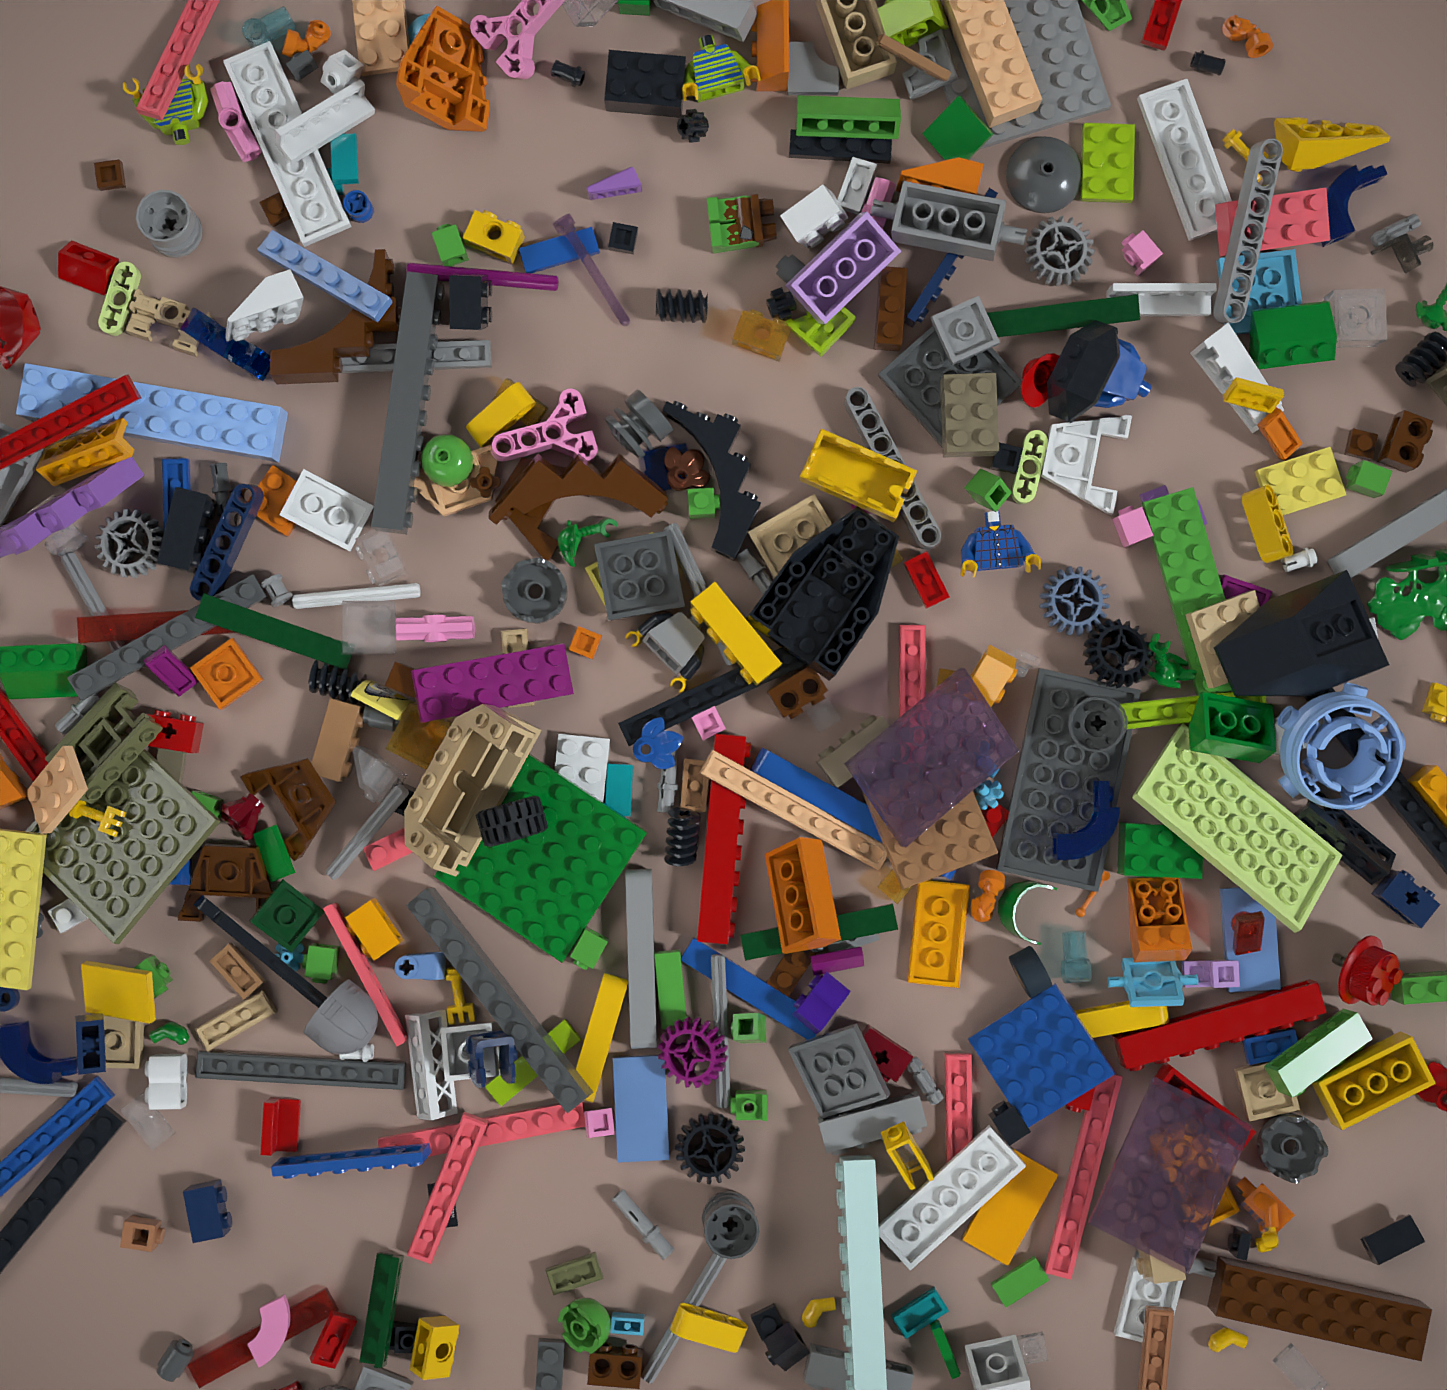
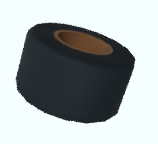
M1028 946L1009 956L1011 966L1030 998L1037 996L1052 986L1051 979L1033 947Z

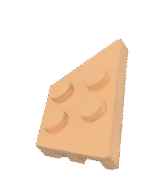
M492 444L471 451L474 457L473 470L469 478L460 484L454 485V487L439 486L432 482L424 473L423 468H421L419 477H415L414 487H417V491L444 517L493 500L494 491L489 498H483L480 491L470 486V479L475 478L482 467H488L490 473L496 477L498 461L491 454ZM484 480V481H483V484H484V485H486V484L488 483L487 480Z

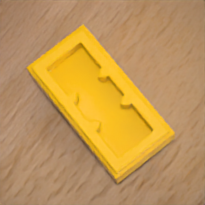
M1235 377L1223 394L1224 402L1270 414L1284 397L1283 389Z

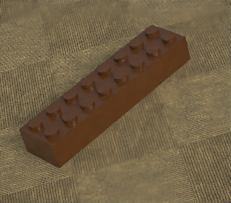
M1223 1256L1217 1257L1216 1270L1214 1271L1216 1273L1213 1277L1207 1305L1215 1316L1422 1361L1432 1309L1421 1300Z

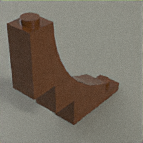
M579 453L563 472H560L542 456L537 454L490 509L488 519L497 525L501 520L506 521L514 511L513 506L523 514H526L547 502L564 497L582 495L616 499L641 510L652 518L655 513L660 514L668 504V496L666 491L620 454L616 456L603 473Z

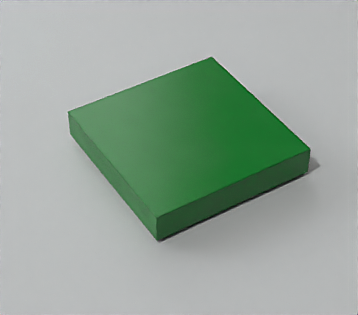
M957 96L922 133L944 160L958 157L969 160L994 135L961 96Z

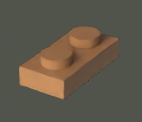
M684 759L680 807L706 813L709 778L700 774L705 760Z
M232 943L226 945L210 960V963L243 1000L265 982L262 976Z

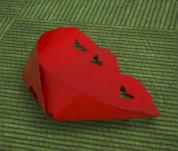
M0 286V338L6 342L3 348H1L2 343L0 342V362L8 370L39 336L41 327L29 296L25 293ZM7 356L13 357L11 364L9 363L10 360L7 359Z

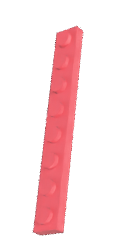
M1115 1074L1097 1085L1090 1111H1084L1044 1268L1047 1274L1070 1280L1072 1278L1122 1081L1121 1075Z
M583 1101L568 1114L557 1103L484 1117L483 1119L488 1120V1124L478 1147L585 1127ZM460 1122L380 1137L378 1139V1146L381 1148L430 1143L431 1154L429 1156L448 1153Z

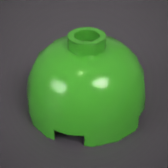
M442 434L433 437L426 443L422 451L421 464L424 473L432 482L442 487H454V485L460 484L469 478L473 470L474 457L464 440L454 435Z
M580 1298L572 1301L560 1311L558 1323L562 1322L565 1330L562 1334L563 1338L578 1353L587 1351L589 1354H592L608 1339L611 1329L610 1317L604 1306L595 1299Z

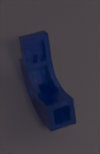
M1354 165L1340 174L1326 188L1330 241L1321 242L1323 247L1346 239L1355 232L1348 212L1349 198L1353 192L1382 180L1387 175L1384 165L1377 168L1371 165L1360 171L1357 165Z
M193 307L180 330L238 368L264 381L270 371V355L244 339L240 341H235L234 339L226 341V328Z
M1093 781V814L1083 828L1075 832H1052L1053 859L1075 860L1089 856L1102 848L1111 838L1119 820L1120 807H1109V802L1113 801V787L1109 786V781Z
M29 1021L0 1025V1058L7 1068L18 1077L32 1083L53 1084L61 1080L62 1076L78 1073L77 1056L55 1059L46 1057L37 1051L31 1040Z

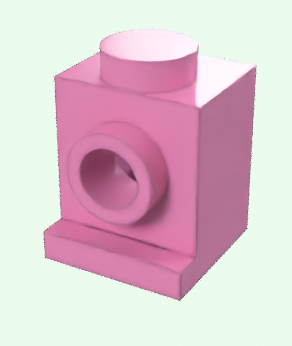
M1144 230L1138 235L1130 234L1121 242L1124 246L1122 251L1124 252L1125 260L1137 268L1134 272L1136 276L1144 272L1163 254Z

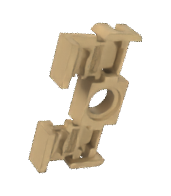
M137 289L133 295L136 300L135 302L131 301L129 305L133 314L126 329L127 333L151 342L152 337L150 336L149 328L152 326L151 324L155 325L156 320L159 323L178 329L180 333L178 340L174 339L172 344L176 351L197 357L198 353L196 350L201 340V335L203 337L208 336L214 321L210 312L207 313V316L189 310L186 304L165 297L157 300L143 295L142 291ZM177 308L178 315L174 319H167L165 317L167 309ZM178 343H182V344L188 345V346H190V348H189V347H186V346H183V345H180V344H178Z

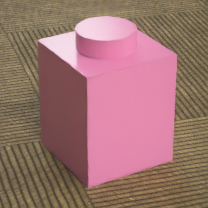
M1133 505L1119 510V516L1112 519L1123 548L1153 536L1142 507L1135 510Z

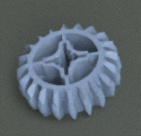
M1072 566L1066 568V574L1060 569L1057 571L1058 578L1053 575L1048 578L1052 585L1043 584L1042 587L1048 593H1041L1039 597L1046 599L1047 603H1042L1039 606L1041 609H1048V612L1042 615L1043 618L1050 616L1053 618L1048 623L1050 627L1056 623L1059 624L1057 632H1062L1066 627V635L1070 636L1075 628L1077 636L1083 634V628L1089 633L1093 631L1092 625L1097 626L1101 624L1097 617L1106 618L1107 614L1101 611V609H1108L1110 607V604L1103 603V600L1109 598L1110 595L1108 593L1102 594L1101 590L1107 586L1106 584L1098 586L1097 582L1101 579L1099 575L1091 579L1092 570H1087L1083 575V567H1077L1074 573ZM1065 581H1074L1068 594H1056L1058 588ZM1081 583L1090 589L1093 599L1084 595ZM1074 595H1076L1075 599L1079 602H1082V604L1075 605V607H1073L1074 603L1066 599L1074 597ZM1055 602L1065 607L1068 619H1065L1059 613ZM1081 608H1093L1091 614L1084 621L1075 622Z

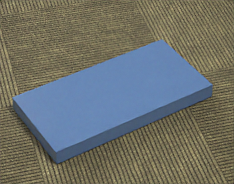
M1240 887L1219 888L1224 959L1239 961L1240 987H1227V992L1281 989L1276 917Z
M659 1054L613 1057L618 1163L670 1160L665 1069H661V1065L665 1063V1060L658 1059Z

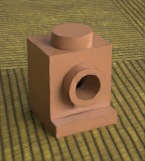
M131 1215L124 1221L120 1248L152 1252L164 1240L165 1228H161L162 1220ZM143 1230H149V1235H146Z

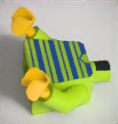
M705 35L699 39L701 50L693 53V61H690L686 66L684 85L682 87L683 100L687 101L686 98L688 96H695L699 103L743 91L744 78L747 86L751 85L750 80L753 78L758 79V81L761 80L758 67L750 65L737 51L730 50L727 44L716 46L713 35Z
M200 64L196 65L197 75L192 74L190 65L185 67L187 78L181 80L162 121L141 115L154 129H160L164 135L173 134L176 145H185L190 142L188 131L200 127V119L203 118L208 105L204 81L200 80V76L203 74V67ZM132 78L136 84V89L130 90L125 81L123 82V89L126 93L133 95L132 101L137 107L143 93L140 94L139 81L136 78Z

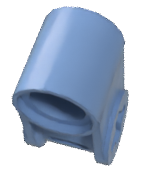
M443 952L405 954L396 961L395 972L402 979H446V956ZM407 960H409V964L414 965V968L409 973H407L406 968H402V964L406 963Z

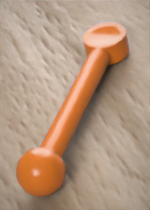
M1103 871L1100 887L1104 881L1110 879L1109 872ZM1091 891L1083 905L1076 909L1075 913L1078 917L1085 915V909L1097 892Z

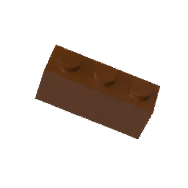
M886 266L879 273L874 350L899 352L902 346L907 268Z

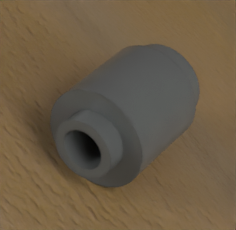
M793 254L789 257L785 255L776 265L778 269L776 275L788 283L806 265Z
M367 704L365 706L363 723L368 724L369 727L393 732L396 727H401V720H396Z
M185 1339L173 1340L158 1362L157 1374L169 1382L179 1378L195 1354L192 1344Z

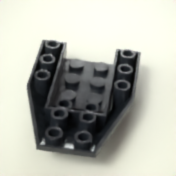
M857 506L792 553L746 620L752 627L830 681L836 676L879 613L899 536Z
M1347 570L1268 600L1213 647L1234 696H1312L1390 665Z

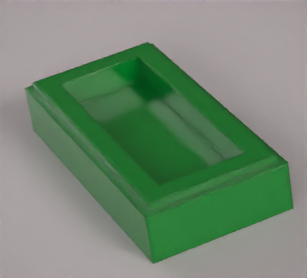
M277 825L253 834L271 882L296 873Z
M936 1319L930 1323V1327L951 1379L960 1377L961 1373L940 1321Z

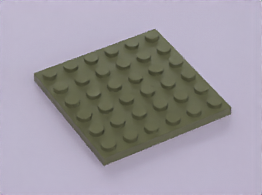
M125 731L123 735L127 737L129 733ZM109 733L95 749L102 757L116 741ZM146 749L121 773L120 777L107 788L98 800L93 804L86 802V806L104 813L107 806L127 812L125 817H119L116 814L114 816V819L123 822L121 827L112 824L110 826V829L118 832L117 837L98 831L101 822L82 815L75 819L69 813L52 833H42L47 834L43 873L114 944L121 943L221 822ZM94 764V766L88 771V773H89L90 776H91V775L95 772V770L97 769V767L95 766V764ZM36 821L25 831L41 833Z

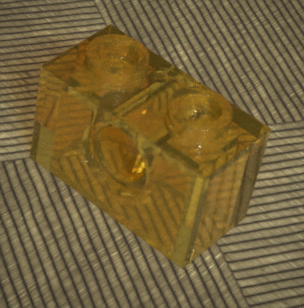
M750 309L748 312L743 310L732 338V345L780 362L790 336L791 327H788V323L781 319L774 318L772 321L764 318V315L759 311ZM763 328L770 335L765 339H760L756 336L755 332Z

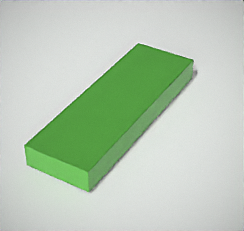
M680 949L654 952L662 1029H666L669 1025L674 1026V1022L678 1019L684 1022V1019L687 1017Z

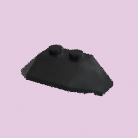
M1095 320L1069 336L1047 381L1048 406L1051 416L1072 423L1076 420V417L1084 414L1097 404L1120 357L1117 336L1118 328Z

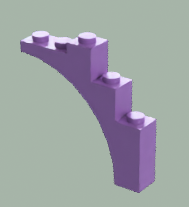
M132 457L106 466L51 501L0 527V558L12 553L17 555L28 551L50 534L67 528L87 512L104 506L144 476L143 472Z

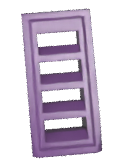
M632 166L587 187L590 200L642 191L641 182Z

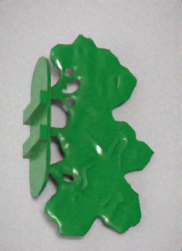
M1447 549L1435 550L1436 556L1419 553L1410 555L1411 560L1390 564L1385 567L1387 571L1408 572V576L1400 583H1396L1391 578L1384 577L1375 584V596L1367 602V606L1371 613L1377 614V623L1383 629L1390 630L1391 634L1397 639L1404 640L1416 632L1425 616L1433 618L1434 627L1440 631H1447V572L1445 571ZM1438 566L1439 577L1435 582L1424 583L1417 578L1418 570ZM1410 581H1412L1413 587L1408 596H1402L1405 585L1410 586ZM1417 583L1422 586L1421 590L1416 588ZM1400 586L1398 593H1395L1394 588Z

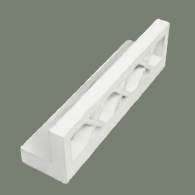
M359 79L276 129L275 145L291 165L375 114L374 107L364 96L365 84Z
M1113 283L1106 291L1107 298L1138 294L1140 316H1209L1211 314V295L1217 291L1216 283Z
M439 1010L425 1014L413 1013L405 1015L417 1119L435 1120L457 1114L454 1081L445 1082L444 1079L440 1086L436 1083L435 1079L439 1069L444 1072L443 1053H441L438 1060L432 1054V1049L436 1043L441 1046L442 1050L440 1028L447 1027L446 1011ZM438 1017L439 1027L434 1034L430 1031L428 1019ZM444 1095L447 1097L448 1109L439 1111L438 1101Z

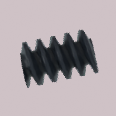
M657 288L656 316L659 314L661 322H665L667 315L670 316L671 322H675L677 315H679L681 322L685 323L687 316L690 315L692 323L696 322L698 316H700L702 323H706L708 293L706 297H703L702 291L698 290L696 297H693L691 289H688L686 296L683 297L681 290L678 289L676 295L672 296L671 290L667 289L665 296H662L660 289Z
M1436 331L1428 333L1424 340H1421L1417 347H1414L1410 354L1406 355L1402 362L1395 366L1397 375L1412 387L1416 386V381L1425 383L1427 381L1426 376L1434 374L1432 368L1439 369L1441 367L1440 361H1447V338Z
M315 660L309 674V690L311 693L319 691L321 696H326L329 693L332 699H336L339 696V699L343 702L349 699L351 704H356L359 700L353 698L351 694L359 684L367 680V675L364 674L362 679L359 680L358 672L355 671L351 677H348L347 668L344 669L342 674H338V666H334L330 672L328 663H325L319 669V661Z
M671 808L668 811L671 818L667 821V824L671 827L667 828L666 831L669 837L666 838L668 846L665 847V853L668 855L664 857V861L672 866H688L697 859L696 852L698 849L697 842L699 839L698 833L701 817L697 812L688 808Z

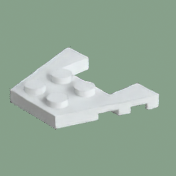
M1124 415L1115 418L1108 417L1100 418L1099 420L1052 424L1049 429L1048 445L1041 477L1104 513L1112 515L1118 491L1091 485L1100 437L1102 435L1126 440L1129 435L1132 416Z

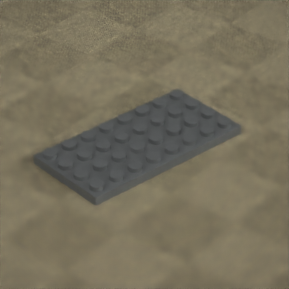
M1042 668L1038 669L996 870L1099 892L1133 729H1127L1122 740L1110 750L1099 753L1091 752L1079 747L1072 739L1068 727L1069 717L1074 707L1086 698L1101 695L1109 696L1120 704L1139 701L1141 690L1126 688L1125 686L1116 689L1115 684L1106 687V682H1097V680ZM1097 716V719L1093 721V725H1097L1099 730L1106 724V720H1101L1100 716Z

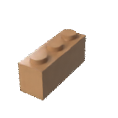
M329 699L311 763L320 777L342 782L345 777H349L352 770L350 758L352 752L355 753L359 745V738H357L359 727L363 728L365 724L363 723L365 707L337 699Z

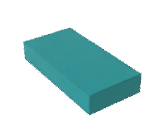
M356 133L341 134L331 141L333 185L359 184Z
M607 764L605 804L621 815L631 817L634 765Z
M932 1287L892 1313L891 1317L904 1338L907 1339L949 1312V1309L936 1288Z

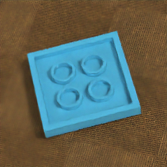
M1295 249L1259 254L1246 314L1240 322L1229 323L1236 335L1250 333L1251 310L1302 304ZM1240 255L1238 257L1239 263L1241 265H1243L1245 261L1244 255ZM1225 257L1219 258L1216 261L1219 283ZM1236 279L1232 283L1235 292L1239 288V283ZM1230 305L1226 309V314L1229 318L1233 314V309Z

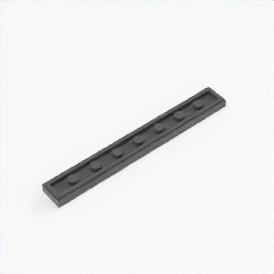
M198 1051L196 1078L403 1090L406 1062L372 1060L363 1062V1060L354 1059L341 1060L337 1058Z

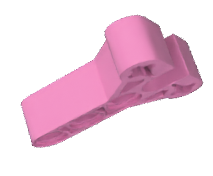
M522 0L508 16L492 18L477 15L471 21V33L483 48L496 50L507 38V49L498 58L496 63L509 77L522 80L529 79L535 71V65L532 60L534 36L565 0ZM538 3L539 11L534 15L533 8ZM521 22L522 31L518 34L517 26Z
M566 389L560 394L557 407L547 421L497 435L493 439L491 446L492 456L497 461L506 462L553 449L573 457V459L579 453L592 463L598 451L593 431L571 434L566 429L567 424L585 419L587 412L581 394L575 389ZM566 399H569L570 402H575L573 410L569 404H565ZM555 429L560 437L550 439L547 437L546 431ZM531 436L535 444L525 446L521 438ZM502 442L507 443L510 450L507 453H501L497 450L496 445ZM582 446L586 451L590 450L588 457L584 453H580Z

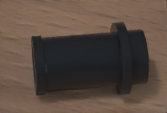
M1203 50L1200 52L1195 51L1190 67L1194 68L1196 72L1203 70L1220 76L1226 60L1204 54Z
M556 60L552 66V77L570 82L573 87L583 84L585 71L580 66L575 68L559 60Z

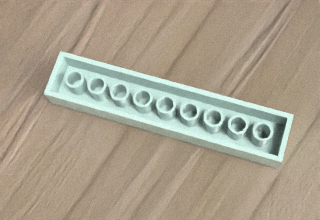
M871 1155L839 1156V1163H835V1176L841 1184V1189H836L837 1206H839V1209H842V1216H838L837 1219L838 1232L840 1236H843V1243H839V1258L845 1266V1270L840 1271V1282L843 1292L846 1291V1298H841L842 1314L847 1319V1325H843V1340L846 1347L849 1348V1353H844V1364L847 1375H850V1380L845 1381L846 1390H887L875 1159Z

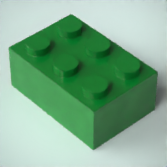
M1119 822L1117 874L1124 876L1202 879L1203 856L1164 824Z

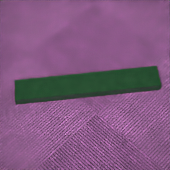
M1135 294L988 312L987 315L998 338L1082 328L1095 320L1106 324L1124 323L1140 320L1139 296Z
M205 593L202 596L195 616L196 619L328 663L332 666H338L341 669L348 667L355 648L354 645Z
M893 903L837 914L841 940L837 942L898 930ZM778 927L740 934L745 961L782 953Z

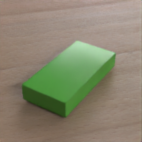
M1032 1256L991 1282V1285L1006 1308L1048 1282L1049 1278L1036 1257Z

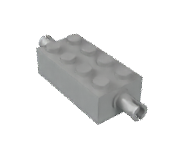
M903 181L899 201L896 204L874 199L873 206L871 207V216L893 220L891 230L893 242L988 261H994L997 244L1001 241L1024 246L1027 228L1023 229L1004 225L1003 218L1006 200Z

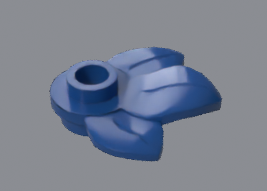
M662 717L652 719L643 727L642 737L634 743V756L641 762H651L659 769L671 768L676 765L671 753L680 747L683 736L673 731H664L665 726ZM647 744L651 747L649 754L641 752L643 745Z

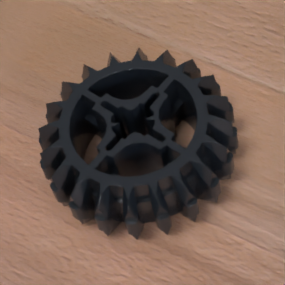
M1116 619L1113 623L1111 620H1107L1103 625H1097L1095 630L1088 634L1089 639L1083 645L1087 648L1083 651V656L1088 657L1085 665L1092 666L1090 674L1096 672L1099 675L1097 682L1105 679L1106 687L1111 686L1114 682L1116 689L1121 688L1123 684L1127 688L1133 682L1135 684L1139 683L1142 677L1148 674V668L1153 663L1150 658L1154 652L1148 650L1150 642H1145L1144 640L1147 633L1140 635L1138 633L1139 626L1131 628L1130 621H1126L1122 625L1120 619ZM1112 637L1110 645L1101 647L1102 639ZM1135 660L1134 668L1125 671L1124 666L1127 662Z
M709 1112L708 1119L704 1120V1115L700 1113L698 1114V1123L691 1117L689 1119L691 1128L687 1125H682L681 1129L685 1134H677V1140L682 1143L675 1144V1150L681 1151V1153L676 1155V1160H685L680 1165L681 1170H686L690 1167L687 1176L691 1178L697 1173L696 1181L698 1183L702 1181L703 1176L707 1177V1184H711L712 1177H716V1181L721 1183V1174H724L727 1179L731 1178L729 1168L737 1172L739 1167L735 1162H743V1156L738 1153L745 1152V1146L738 1144L744 1141L743 1135L735 1136L740 1131L738 1126L730 1129L733 1123L732 1119L729 1118L725 1123H722L723 1114H719L718 1119L713 1120V1112ZM709 1129L719 1130L728 1138H715L711 1135ZM701 1131L702 1142L695 1145L694 1149L689 1150L690 1140L697 1132ZM707 1138L711 1146L714 1147L713 1158L709 1150L706 1149ZM732 1146L728 1159L719 1165V1153ZM693 1157H696V1159H706L710 1167L699 1165L693 1160Z

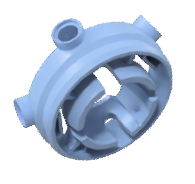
M1345 682L1342 692H1331L1318 696L1307 702L1299 710L1293 706H1287L1280 713L1277 725L1285 729L1280 745V760L1285 775L1278 779V782L1292 798L1300 793L1310 801L1325 807L1357 810L1380 797L1392 785L1401 768L1406 745L1405 737L1390 714L1382 706L1366 697L1368 688ZM1343 708L1351 713L1371 717L1374 710L1380 717L1370 724L1359 716H1341L1331 719L1328 713ZM1322 718L1324 723L1320 725L1317 721ZM1386 726L1387 731H1385V732H1379L1381 729H1383V728ZM1355 728H1361L1364 731L1365 735L1358 740L1357 755L1347 766L1340 769H1331L1324 767L1323 762L1316 759L1317 749L1325 750L1328 742L1338 733ZM1303 742L1308 743L1307 758L1302 763L1310 774H1307L1300 768L1299 759ZM1375 753L1385 760L1384 764L1376 759ZM1319 781L1331 790L1338 791L1341 798L1328 799L1315 795L1320 791L1315 782Z

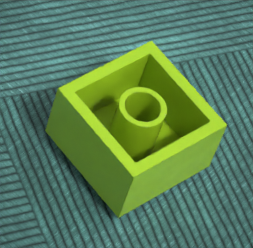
M887 0L883 6L877 8L885 35L906 47L918 43V39L937 30L943 29L944 31L949 28L941 0Z

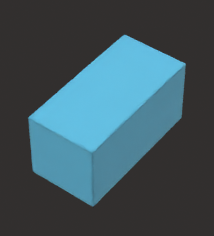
M612 1312L610 1333L643 1336L645 1314Z

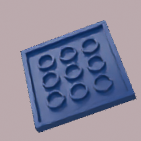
M1056 983L968 1038L1011 1106H1015L1028 1128L1115 1075V1071Z

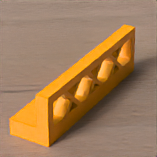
M120 418L44 448L35 470L54 487L132 457L135 449L123 438L128 422L124 418Z

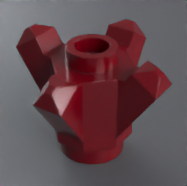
M249 793L246 797L243 796L241 799L223 804L221 820L226 822L234 831H240L239 835L241 838L247 841L253 838L258 817L265 806L259 799Z

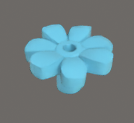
M987 780L976 785L974 792L977 795L975 798L981 810L987 809L988 805L991 808H995L999 804L996 799H1001L1004 792L1001 790L1002 785L998 781L992 783L991 780Z
M278 943L275 949L279 953L275 955L293 970H299V963H302L305 955L301 954L305 950L304 945L299 943L291 953Z

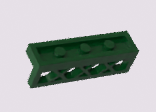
M380 1252L376 1255L359 1360L360 1363L374 1364V1368L382 1369L387 1365L404 1255Z

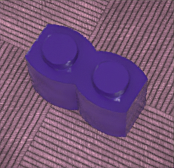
M827 971L821 976L816 974L808 984L811 988L808 994L805 996L802 993L793 1004L796 1009L792 1015L815 1034L821 1032L851 992Z

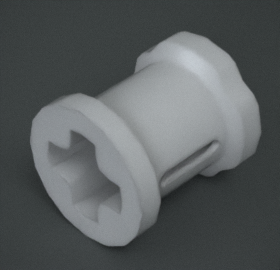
M280 573L267 578L260 584L262 588L266 589L272 599V607H278L293 597V594L288 592L283 584V577Z

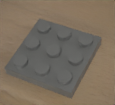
M671 530L594 544L608 621L685 607Z
M857 1023L793 1044L788 1048L821 1119L887 1099L890 1095Z

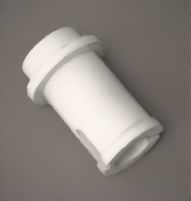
M1306 547L1303 548L1302 552L1282 558L1281 562H1285L1282 565L1284 571L1289 572L1304 566L1313 567V564L1317 563V556L1313 548L1308 549Z
M368 1042L356 1052L339 1054L340 1059H362L363 1062H367L368 1059L372 1060L374 1057V1045Z

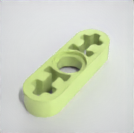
M121 262L115 267L99 316V327L110 336H118L125 330L131 311L129 305L131 301L134 302L135 297L133 295L140 283L141 273L130 262ZM130 271L133 274L132 277L125 279L122 276L123 272L127 273ZM120 283L123 286L125 284L127 287H129V290H126L124 287L118 286V284ZM120 292L125 293V303L120 306L115 305L113 301L114 296ZM111 308L121 312V314H118L117 312L113 313L111 311ZM114 319L117 321L116 326H111L110 328L107 325L108 320L112 321Z
M1040 430L1029 432L1022 443L1021 448H1023L1019 468L1011 489L1012 499L1018 504H1027L1036 495L1048 445L1046 434ZM1035 436L1038 437V442L1042 443V445L1035 449L1034 455H1025V452L1030 453L1032 451L1033 444L1029 440H1032ZM1030 460L1036 464V472L1034 474H1027L1023 471L1022 466L1025 461ZM1019 477L1026 480H1034L1033 483L1031 481L1027 483L1026 491L1030 492V495H1026L1024 499L1020 498L1021 493L1017 492V489L1023 487L1025 481L1019 480Z

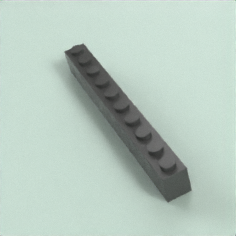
M408 271L406 275L371 525L376 531L407 535L408 528H412L413 513L410 510L411 503H415L417 497V487H414L415 477H419L420 461H417L418 452H422L424 446V436H421L422 426H426L427 411L424 410L425 402L429 401L431 396V386L428 385L429 375L432 376L434 373V360H431L432 351L436 350L438 345V335H435L436 325H440L441 310L438 309L439 300H443L445 294V285L442 284L438 275Z
M427 888L410 901L406 906L505 1034L514 1039L515 1047L568 1114L593 1093L591 1088L435 888Z

